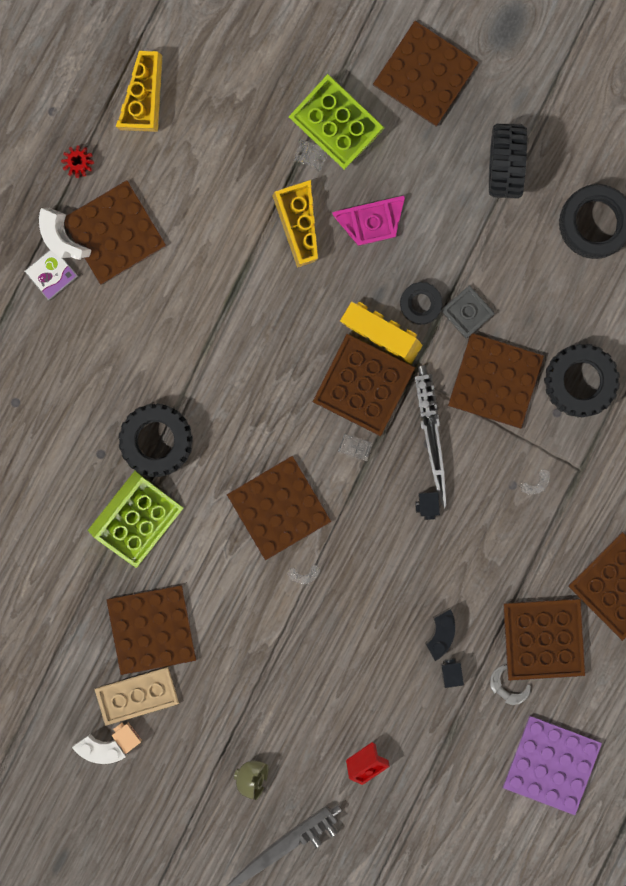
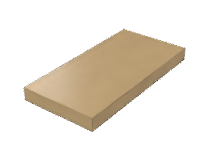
M169 667L95 688L105 726L179 704Z

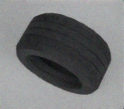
M591 184L577 190L567 199L560 213L559 230L561 231L562 239H564L570 250L582 257L602 259L615 254L625 246L626 196L611 186ZM592 201L602 202L608 205L615 213L617 220L616 230L609 240L591 242L578 231L576 216L580 207L585 203Z

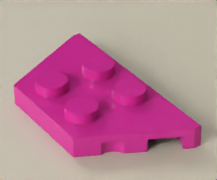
M400 196L332 212V214L357 246L396 237L405 197Z

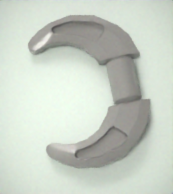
M507 665L498 667L490 677V687L494 694L497 692L505 700V703L510 705L524 702L530 694L531 686L528 684L520 694H509L501 687L500 680L502 672L507 669Z

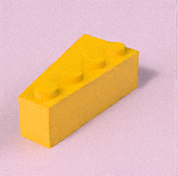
M139 51L131 82L126 91L127 95L116 124V128L119 130L158 132L162 55L158 51Z
M311 180L275 191L272 195L297 268L313 263L318 259Z
M351 301L340 322L361 336L368 337L370 341L378 346H384L386 350L395 356L400 355L406 360L405 362L412 364L423 346L415 338L417 334L408 329L405 332L400 329L401 325L392 320L387 322L383 319L384 316L377 311L371 313L367 310L368 307L361 302L355 304Z

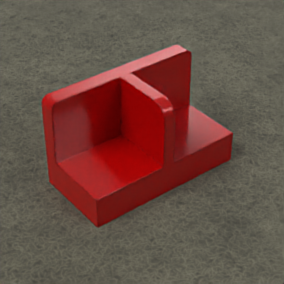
M373 742L346 760L349 779L361 785L390 767L389 760L378 756L376 744Z

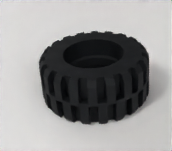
M497 123L493 125L489 164V195L492 197L518 199L523 195L527 160V127L522 124Z
M575 344L558 352L550 361L546 369V378H544V384H546L545 391L549 395L551 403L559 411L575 417H589L607 409L611 402L615 400L617 390L620 387V374L616 369L618 366L616 362L612 361L609 353H605L602 351V348L592 346V344ZM576 363L590 364L597 370L600 377L598 390L594 395L586 399L573 397L565 388V373Z
M157 403L138 407L127 416V419L121 425L122 428L118 438L122 457L132 469L142 475L161 477L172 474L186 463L192 451L193 436L191 427L186 418L170 406ZM152 422H160L167 425L174 436V444L171 451L162 458L155 459L146 456L138 445V436L141 429Z

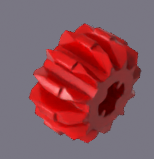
M79 145L76 146V151L69 147L71 153L64 152L63 155L67 159L61 160L63 164H67L63 167V170H69L68 175L70 177L74 172L77 179L80 177V173L86 177L85 170L92 171V168L88 165L94 164L93 160H88L92 158V153L86 154L88 150L86 147L81 151ZM79 158H82L80 159L82 164H77L76 166H74V160H79Z

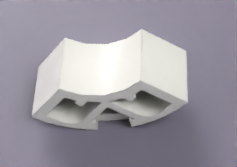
M91 734L72 747L82 758L98 764L114 763L128 755L123 752L115 740L102 742L95 739Z

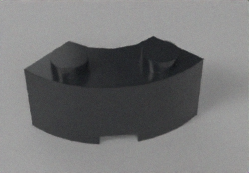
M450 608L433 616L435 623L434 633L425 642L434 661L440 659L449 650L454 640L455 619Z

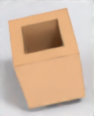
M129 722L125 725L120 723L113 729L115 732L112 734V737L125 754L142 741Z

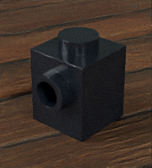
M438 492L418 493L419 501H415L416 513H420V517L424 516V520L436 519V516L440 515Z
M456 658L444 660L445 663L441 664L444 688L464 686L461 662L456 661Z

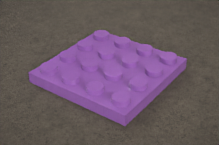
M529 715L503 788L575 815L602 743Z

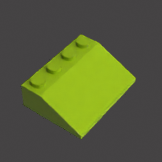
M328 74L289 116L297 126L344 170L385 129L376 118Z
M134 471L87 531L96 540L137 568L180 514L183 507L137 471Z

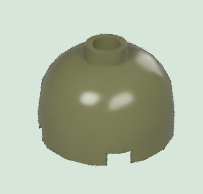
M255 760L248 761L235 771L234 780H236L237 790L242 796L258 800L265 788L262 787L264 779L267 781L268 764Z

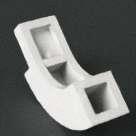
M41 208L39 227L47 247L61 258L72 257L81 260V258L89 257L90 249L72 242L66 235L64 229L66 214L51 208Z

